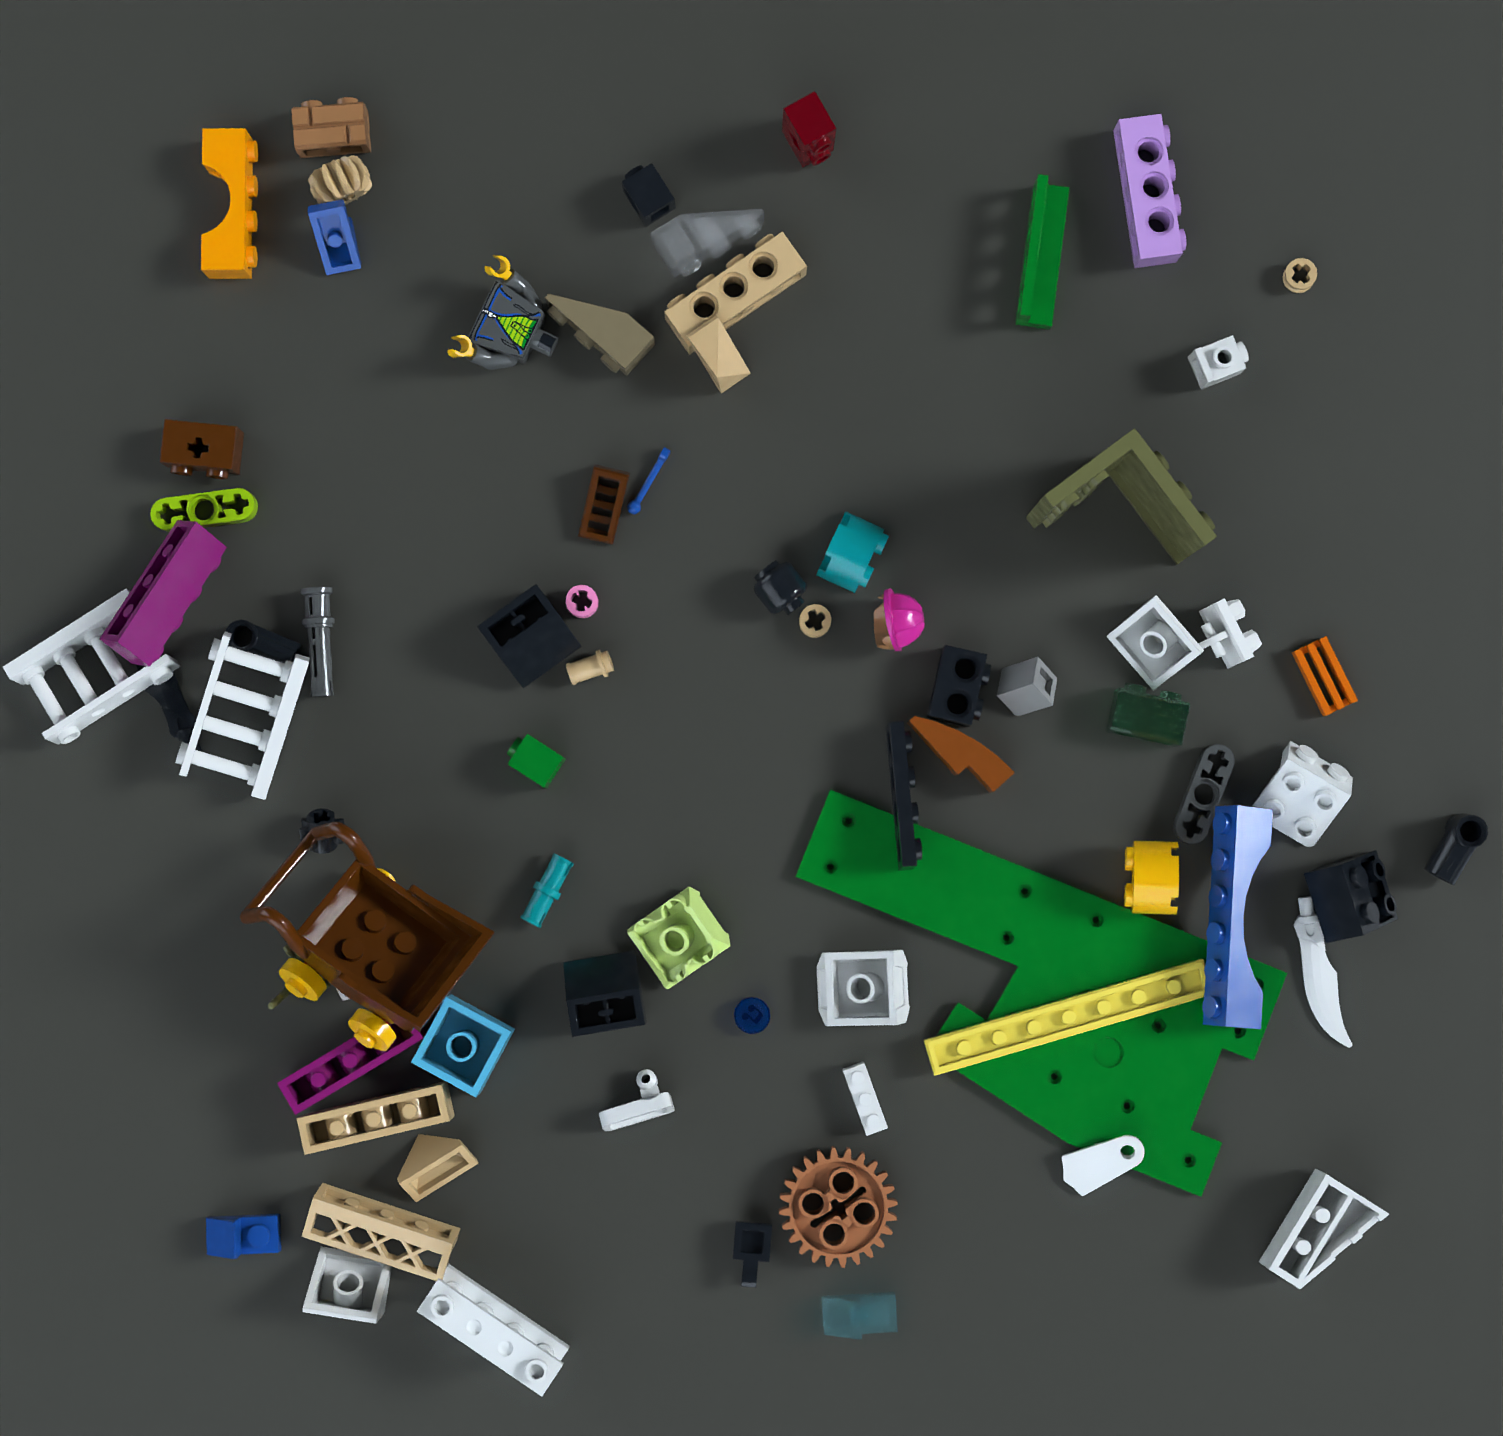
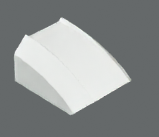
M903 950L822 953L816 968L818 1011L825 1026L899 1025L906 1023L910 1006L908 1000V962Z

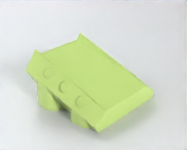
M690 886L627 929V934L666 989H670L731 946L729 933H726L700 897V892Z

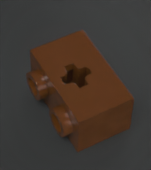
M165 419L160 463L171 468L170 473L182 476H192L193 471L206 472V477L223 480L228 479V474L240 475L244 432L237 426ZM204 444L209 448L208 452H202L199 457L195 452L196 450H201Z

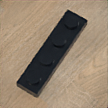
M904 721L889 722L885 729L898 871L913 870L917 866V860H922L921 839L914 836L913 824L919 823V811L917 802H911L910 788H915L916 783L914 767H908L907 752H912L911 732L905 731Z

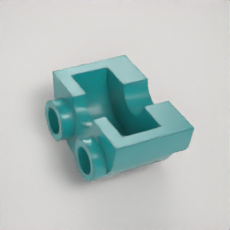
M845 511L816 576L853 593L856 592L858 585L865 588L874 570L873 567L868 566L873 553L881 555L889 536L883 533L884 528Z

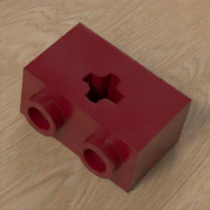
M814 91L783 108L782 132L802 167L810 163L816 166L830 158V152L834 150L836 127L817 93Z

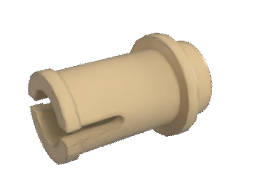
M596 650L595 655L572 663H566L567 672L573 685L600 675L608 677V673L614 671L608 651L601 652Z

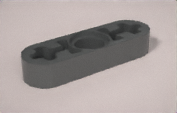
M1211 745L1200 753L1173 823L1174 835L1182 843H1199L1208 834L1215 816V806H1218L1235 762L1232 751L1225 745ZM1218 751L1222 753L1220 759L1225 761V766L1217 767L1213 774V777L1220 778L1219 783L1210 778L1200 777L1201 772L1205 774L1210 773L1213 763L1208 760V756L1216 755ZM1200 784H1207L1213 790V799L1206 805L1198 803L1194 797V790ZM1190 805L1196 810L1207 811L1206 817L1202 814L1197 816L1195 826L1200 828L1199 833L1191 834L1188 838L1186 836L1187 830L1182 827V823L1192 820L1194 812L1187 811Z

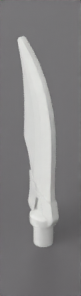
M1311 896L1298 898L1300 915L1297 916L1298 918H1296L1293 926L1300 942L1306 996L1310 1008L1321 1027L1336 1041L1350 1048L1352 1047V1042L1345 1030L1340 1011L1337 972L1326 956L1324 936L1317 914L1314 911Z

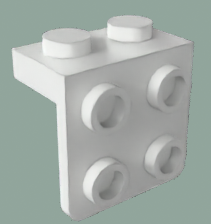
M1290 741L1282 752L1280 768L1252 807L1272 809L1273 828L1306 847H1312L1351 797L1353 777L1341 765L1336 763L1330 764L1319 758L1318 754L1306 745L1299 746Z

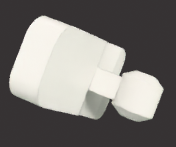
M644 1069L637 1074L636 1082L641 1089L642 1099L599 1113L604 1131L616 1130L675 1111L670 1094L668 1092L660 1093L657 1086L658 1079L653 1071ZM646 1078H650L648 1083H644Z

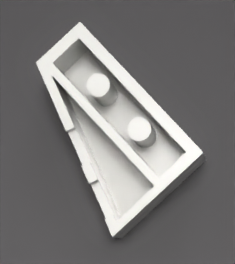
M1315 1168L1259 1262L1270 1271L1301 1289L1335 1261V1257L1351 1243L1355 1244L1363 1237L1362 1234L1377 1221H1382L1389 1213Z

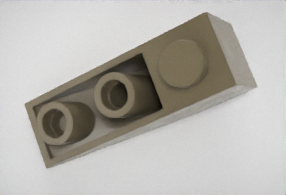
M547 294L545 297L549 307L547 313L559 325L569 324L576 331L573 336L588 350L592 346L603 355L600 360L614 373L620 370L628 376L655 346L654 336L628 313L552 294Z

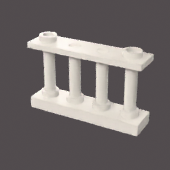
M127 588L3 666L9 679L21 685H31L52 720L54 726L42 733L46 740L58 745L60 743L67 744L80 736L82 729L152 684L159 685L166 682L173 676V671L181 667L176 659L165 654L152 663L150 667L146 666L128 677L112 649L100 640L107 626L130 593V590ZM86 645L93 646L116 685L99 697H97L74 658L76 656L75 652ZM56 664L63 667L85 706L68 717L43 678L45 671Z
M224 632L222 640L214 638L208 659L215 661L190 742L189 744L181 743L175 763L182 765L179 775L185 777L188 774L190 765L194 764L247 780V784L253 786L251 796L265 800L310 658L295 654L293 662L288 660L285 663L228 646L232 633ZM223 661H229L280 677V681L286 683L283 695H275L272 698L217 681ZM212 695L268 711L269 716L275 717L272 730L264 729L263 732L207 716ZM201 730L259 746L258 750L264 752L261 764L253 763V766H248L195 750Z
M450 1264L446 1268L443 1280L438 1279L417 1310L418 1313L540 1396H543L564 1363L561 1360L570 1347Z

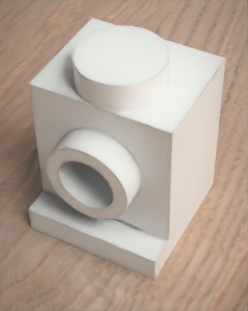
M1232 335L1202 348L1194 349L1188 356V360L1202 390L1241 374L1246 369L1245 362L1249 360V356L1243 342L1236 343ZM1218 353L1225 354L1227 364L1219 362Z

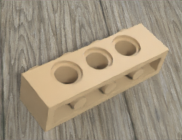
M783 231L775 237L773 234L763 237L756 243V250L747 256L743 254L735 256L726 264L727 269L716 277L714 274L706 276L696 285L697 290L687 297L685 294H680L667 304L668 309L664 311L665 320L689 355L695 350L686 335L716 315L725 330H727L806 276L807 265ZM759 264H767L773 269V272L768 277H759L754 273L753 269ZM735 283L740 285L744 291L738 297H729L724 292L725 287ZM702 303H707L714 308L713 314L706 318L699 317L694 310Z
M443 1081L306 1113L297 1118L304 1155L448 1122L455 1117L448 1083Z

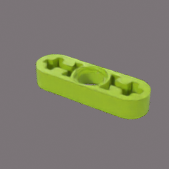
M233 488L159 499L153 504L150 516L155 526L163 531L170 532L177 520L186 521L187 518L183 515L174 516L171 518V523L168 524L166 520L160 518V515L166 513V507L169 506L175 512L186 511L190 521H196L203 528L248 522L255 517L258 511V503L256 498L247 490ZM240 496L245 502H249V506L243 508V514L239 515L235 509H224L226 517L221 518L223 511L219 502L220 498H223L222 503L225 505L236 504L237 497ZM204 500L210 501L214 506L213 515L207 520L198 519L195 515L197 504ZM184 503H187L186 510L183 506Z

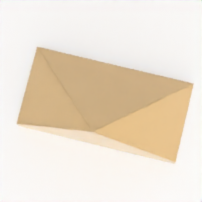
M716 315L686 335L721 393L751 374Z
M418 1134L397 1180L412 1199L418 1202L477 1165L478 1161L459 1139Z

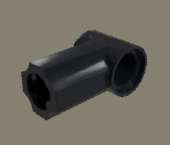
M241 619L230 623L225 631L232 633L228 646L285 663L288 660L293 662L295 654H300L302 646L300 643ZM249 628L252 632V640L247 646L240 647L237 642L238 634L243 629Z
M1461 813L1451 816L1446 823L1444 836L1424 869L1450 885H1455L1476 847L1482 845L1487 839L1488 826L1481 817ZM1469 821L1473 827V832L1468 839L1464 840L1460 834V828L1464 822Z

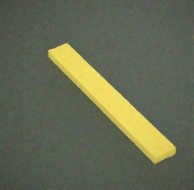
M1198 959L924 1039L933 1075H940L1203 998L1205 993L1204 959Z

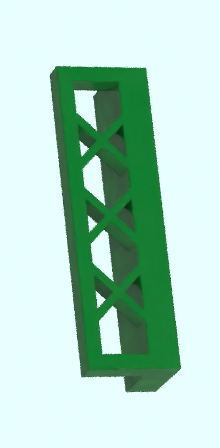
M1038 174L1032 189L1015 325L1051 329L1070 187L1048 184L1049 175Z

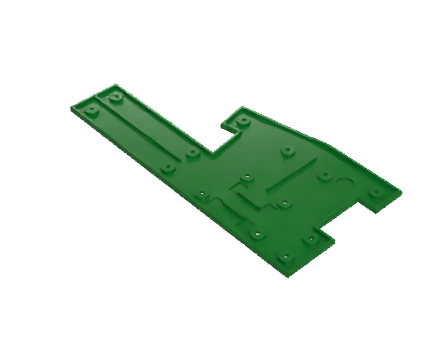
M830 790L795 876L1017 966L986 1020L957 1002L937 1035L1198 959H1204L1206 964L1207 940L1145 915L1132 914L1130 909L918 824H913L914 836L921 839L922 860H917V866L913 870L898 871L893 814L833 790ZM851 818V824H847L845 819ZM830 863L833 864L832 870L827 869V865ZM1023 888L1027 889V894L1025 895L1021 893ZM1094 917H1098V923L1093 922ZM1005 934L1009 935V940L1007 941L1003 939ZM1248 957L1254 977L1263 991L1261 1029L1240 1028V1033L1236 1034L1235 1028L1237 1027L1203 1025V997L970 1065L956 1071L1066 1143L1082 1149L1123 1135H1132L1138 1138L1144 1146V1158L1139 1165L1132 1168L1133 1170L1202 1197L1222 1142L1193 1131L1191 1127L1222 1048L1254 1061L1287 972ZM1156 1022L1161 1024V1027L1158 1029L1155 1028ZM1053 1073L1057 1074V1078L1055 1080L1051 1078V1075ZM1125 1103H1129L1128 1109L1124 1108ZM1125 1145L1121 1148V1152L1124 1155H1131L1134 1152V1148L1130 1145ZM1186 1157L1191 1158L1189 1163L1185 1162Z

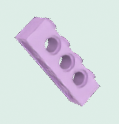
M1162 114L1119 119L1113 132L1134 268L1176 263L1183 254V251L1186 250L1187 242L1184 229H1179L1177 216L1181 215V201L1179 195L1173 192L1172 181H1175L1176 169L1173 159L1168 160L1167 147L1170 146L1168 125H1163ZM1138 151H1149L1153 155L1154 161L1149 163L1142 161L1138 156ZM1143 186H1155L1159 191V196H1148L1144 192ZM1151 219L1161 221L1165 231H1153L1148 221Z

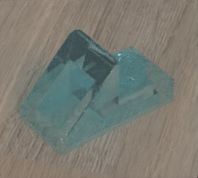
M895 1292L822 1296L824 1335L862 1339V1334L898 1332Z

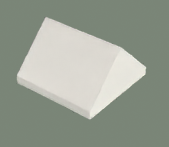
M1157 595L1144 603L1106 636L1153 691L1204 651Z
M321 1246L303 1304V1312L376 1324L385 1312L392 1266L340 1249Z

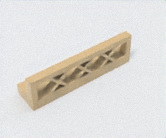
M322 1183L312 1199L302 1237L437 1281L444 1278L451 1252L457 1242L461 1228ZM317 1214L331 1218L337 1229L327 1233L313 1228ZM356 1227L365 1229L372 1240L364 1244L355 1242L348 1231ZM392 1238L399 1240L407 1252L398 1256L391 1254L383 1242ZM426 1250L441 1254L442 1257L438 1269L423 1264L418 1254Z

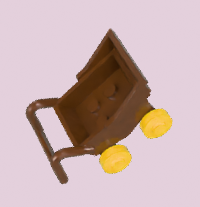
M335 821L313 827L240 914V920L244 924L263 921L269 923L279 932L289 948L303 959L302 962L295 958H289L279 970V975L285 982V987L298 998L305 997L306 999L317 1001L327 989V985L322 978L324 977L345 996L367 1008L368 1010L358 1008L349 1019L348 1025L355 1033L354 1037L358 1042L367 1048H375L380 1051H387L396 1039V1034L390 1027L391 1024H397L403 1030H408L410 1033L414 1028L419 1032L495 933L493 930L428 895L416 885L412 884L408 890L404 889L396 883L395 878L389 872L376 868L372 854L353 829L341 822ZM337 837L346 843L356 860L302 926L296 930L282 913L272 907L263 905L317 841Z

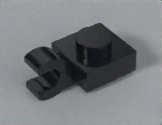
M736 1221L733 1259L743 1260L742 1287L756 1288L758 1261L769 1262L772 1224L747 1221Z

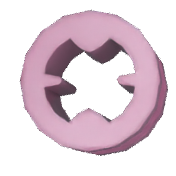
M577 585L568 591L565 603L573 616L585 619L591 617L596 612L599 600L591 587ZM580 592H586L588 600L592 601L590 608L584 606L585 611H578L576 603L572 602L575 595L580 597Z

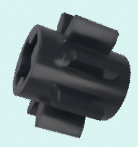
M315 809L307 815V818L301 819L302 827L299 828L300 841L303 840L313 827L334 821L344 824V819H335L334 812L329 809ZM337 837L320 840L313 845L310 851L319 854L330 853L337 848L338 844H343V841Z

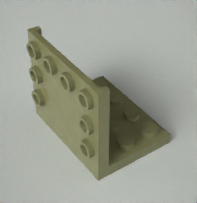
M1135 428L1046 493L1026 516V519L1034 529L1041 523L1047 528L1060 519L1072 505L1076 507L1092 495V492L1110 476L1176 565L1217 537L1213 531L1215 525L1211 518L1204 511L1198 512L1190 501L1192 495L1189 489L1181 481L1176 482L1167 471L1170 467L1166 459L1160 452H1153Z

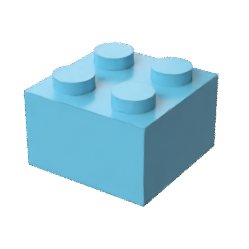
M451 994L442 1003L411 1063L477 1097L482 1092L515 1028Z

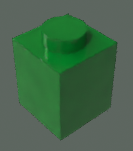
M526 734L524 739L517 737L507 752V755L511 757L507 763L509 766L546 789L566 760V758L529 734Z

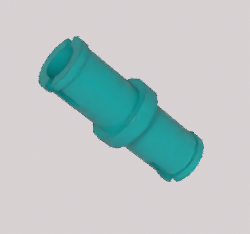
M553 853L552 859L540 882L536 881L533 886L535 891L523 914H521V919L541 928V924L554 899L558 900L561 896L559 890L574 863Z

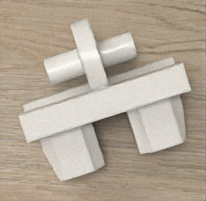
M1224 598L1199 611L1205 623L1201 628L1207 638L1198 643L1203 649L1211 646L1216 658L1222 657L1227 669L1254 657L1253 652L1262 643L1257 633L1252 629L1242 634L1236 621L1245 617V609L1239 599L1226 602Z

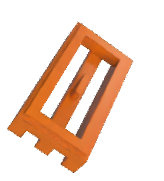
M1327 636L1291 652L1323 717L1358 701ZM1318 647H1320L1345 697L1344 699H1341L1317 650ZM1308 652L1334 703L1330 706L1304 656Z

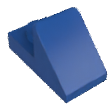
M344 200L308 206V216L326 275L361 269L352 218L348 217Z
M280 1214L206 1217L207 1255L237 1259L242 1254L279 1253L281 1251Z

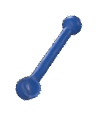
M666 447L661 451L658 460L636 498L627 504V510L630 514L640 512L641 501L671 452Z

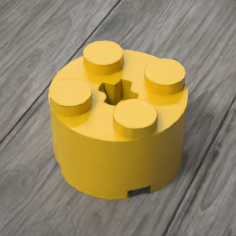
M1133 841L1132 847L1126 846L1125 871H1132V882L1124 885V907H1131L1132 914L1177 915L1178 907L1170 905L1171 900H1175L1179 896V856L1171 855V850L1179 848L1178 842Z

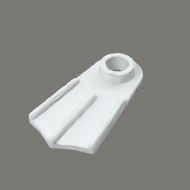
M1123 1135L1062 1155L1063 1180L1081 1196H1084L1139 1165L1144 1158V1146L1138 1138L1132 1135ZM1125 1145H1130L1134 1148V1152L1131 1155H1124L1121 1152V1148Z

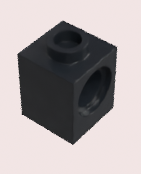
M652 163L646 167L639 165L625 175V180L622 181L623 192L645 227L676 209L675 198Z

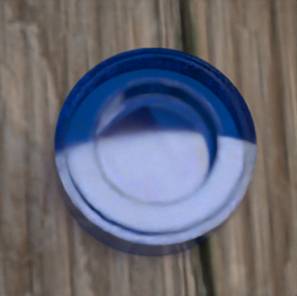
M757 997L744 998L735 1008V1023L740 1030L748 1034H756L763 1031L770 1021L768 1005Z

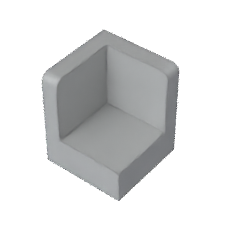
M1035 657L1002 669L997 696L1016 716L1053 706L1057 677L1039 657Z

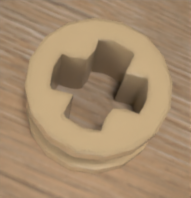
M1297 258L1291 261L1282 276L1285 287L1294 293L1308 291L1317 278V268L1314 263L1305 258ZM1294 268H1297L1298 271L1302 268L1307 271L1308 274L1305 277L1307 283L1304 284L1301 280L1298 283L1293 281Z
M819 604L807 606L799 617L801 631L812 638L823 636L831 626L832 618L830 612ZM815 611L816 616L820 613L824 616L825 619L821 622V630L815 631L814 626L810 629L806 626L805 623L809 620L808 614Z

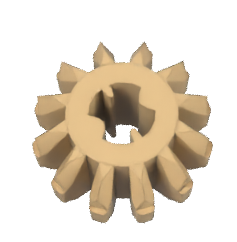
M354 155L349 157L343 156L337 160L333 159L327 164H322V167L314 170L308 178L311 187L310 191L318 204L343 199L344 204L347 205L349 202L358 200L360 196L366 195L372 187L367 167L364 166L358 156Z

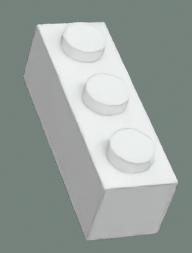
M860 1062L843 1068L844 1076L866 1136L887 1129L888 1126L865 1063Z

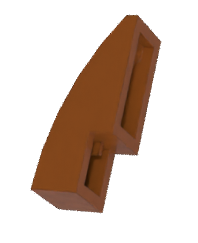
M914 716L907 722L954 776L967 768L989 793L994 792L1015 773L995 753L959 730Z

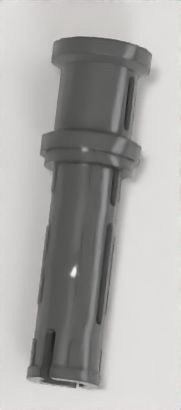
M333 587L302 588L300 592L305 599V618L302 619V625H304V629H308L311 697L334 696L330 628H333V624H335V619L331 617L330 595L333 594Z

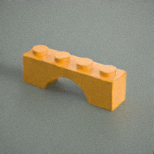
M202 128V164L209 174L225 181L230 191V206L226 217L217 227L201 234V270L209 279H252V268L257 267L258 256L256 246H252V232H257L258 218L256 211L252 210V197H257L258 181L256 175H253V162L258 161V145L246 128Z

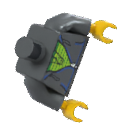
M493 255L500 262V269L495 272L491 267L485 266V272L493 277H501V282L495 280L469 336L456 335L451 337V339L460 342L461 350L458 352L457 350L449 349L447 350L448 355L453 358L465 356L466 360L488 370L514 367L517 362L525 364L533 349L551 357L559 337L542 330L546 322V316L542 311V301L531 284L514 269H510V263L506 257Z

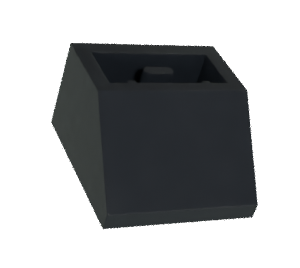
M537 584L477 626L523 689L582 647Z
M1377 850L1327 864L1304 873L1326 943L1363 936L1398 920L1396 901L1390 894L1385 879V867L1378 857Z
M635 950L563 962L566 1002L572 1037L642 1026L647 1023Z

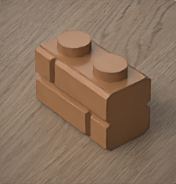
M352 97L340 98L337 100V104L323 105L321 101L308 100L302 102L301 107H293L291 109L294 147L300 158L371 152L369 114L364 102H358V99Z

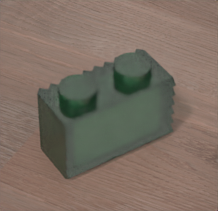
M1125 683L1124 689L1117 688L1114 690L1106 732L1173 747L1182 745L1190 703L1181 701V694L1160 691V696L1146 693L1147 687L1132 683Z

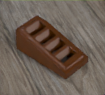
M601 465L593 467L578 537L613 545L630 476L629 472ZM604 478L620 482L619 487L613 488L599 484V479ZM596 492L616 496L615 503L595 498ZM593 506L613 511L612 517L592 513ZM589 521L610 525L609 531L588 527Z

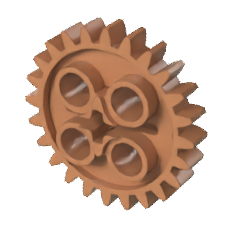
M831 1146L829 1157H825L822 1151L817 1149V1161L812 1162L810 1158L804 1156L806 1168L802 1170L799 1167L793 1166L792 1171L797 1177L796 1180H784V1184L791 1191L780 1193L779 1197L781 1200L788 1202L789 1205L779 1208V1214L790 1216V1219L782 1223L783 1230L794 1229V1232L788 1238L789 1242L794 1243L801 1240L799 1253L802 1255L811 1249V1261L813 1263L822 1255L825 1256L826 1267H830L833 1258H838L841 1267L845 1268L847 1257H852L853 1261L859 1265V1253L864 1252L868 1257H874L870 1246L875 1244L883 1248L885 1245L880 1238L881 1233L886 1235H892L893 1233L892 1229L886 1225V1221H896L897 1216L888 1211V1208L898 1205V1201L894 1198H888L886 1195L895 1190L893 1184L882 1185V1182L888 1176L887 1172L881 1171L875 1174L874 1171L877 1168L878 1162L874 1159L867 1165L864 1164L865 1153L863 1151L854 1159L851 1158L850 1147H846L843 1156H838L835 1146ZM840 1172H847L853 1177L851 1186L845 1190H839L833 1186V1178ZM865 1187L866 1190L863 1194L850 1199L844 1204L845 1212L840 1215L839 1212L833 1211L820 1224L815 1227L811 1226V1221L831 1211L832 1200L837 1199L841 1203L848 1199L858 1188ZM810 1193L819 1194L823 1198L822 1206L815 1211L807 1210L802 1205L804 1197ZM869 1203L873 1206V1214L869 1219L859 1220L853 1215V1211L858 1204ZM830 1224H838L844 1229V1232L839 1240L829 1241L823 1236L824 1229Z

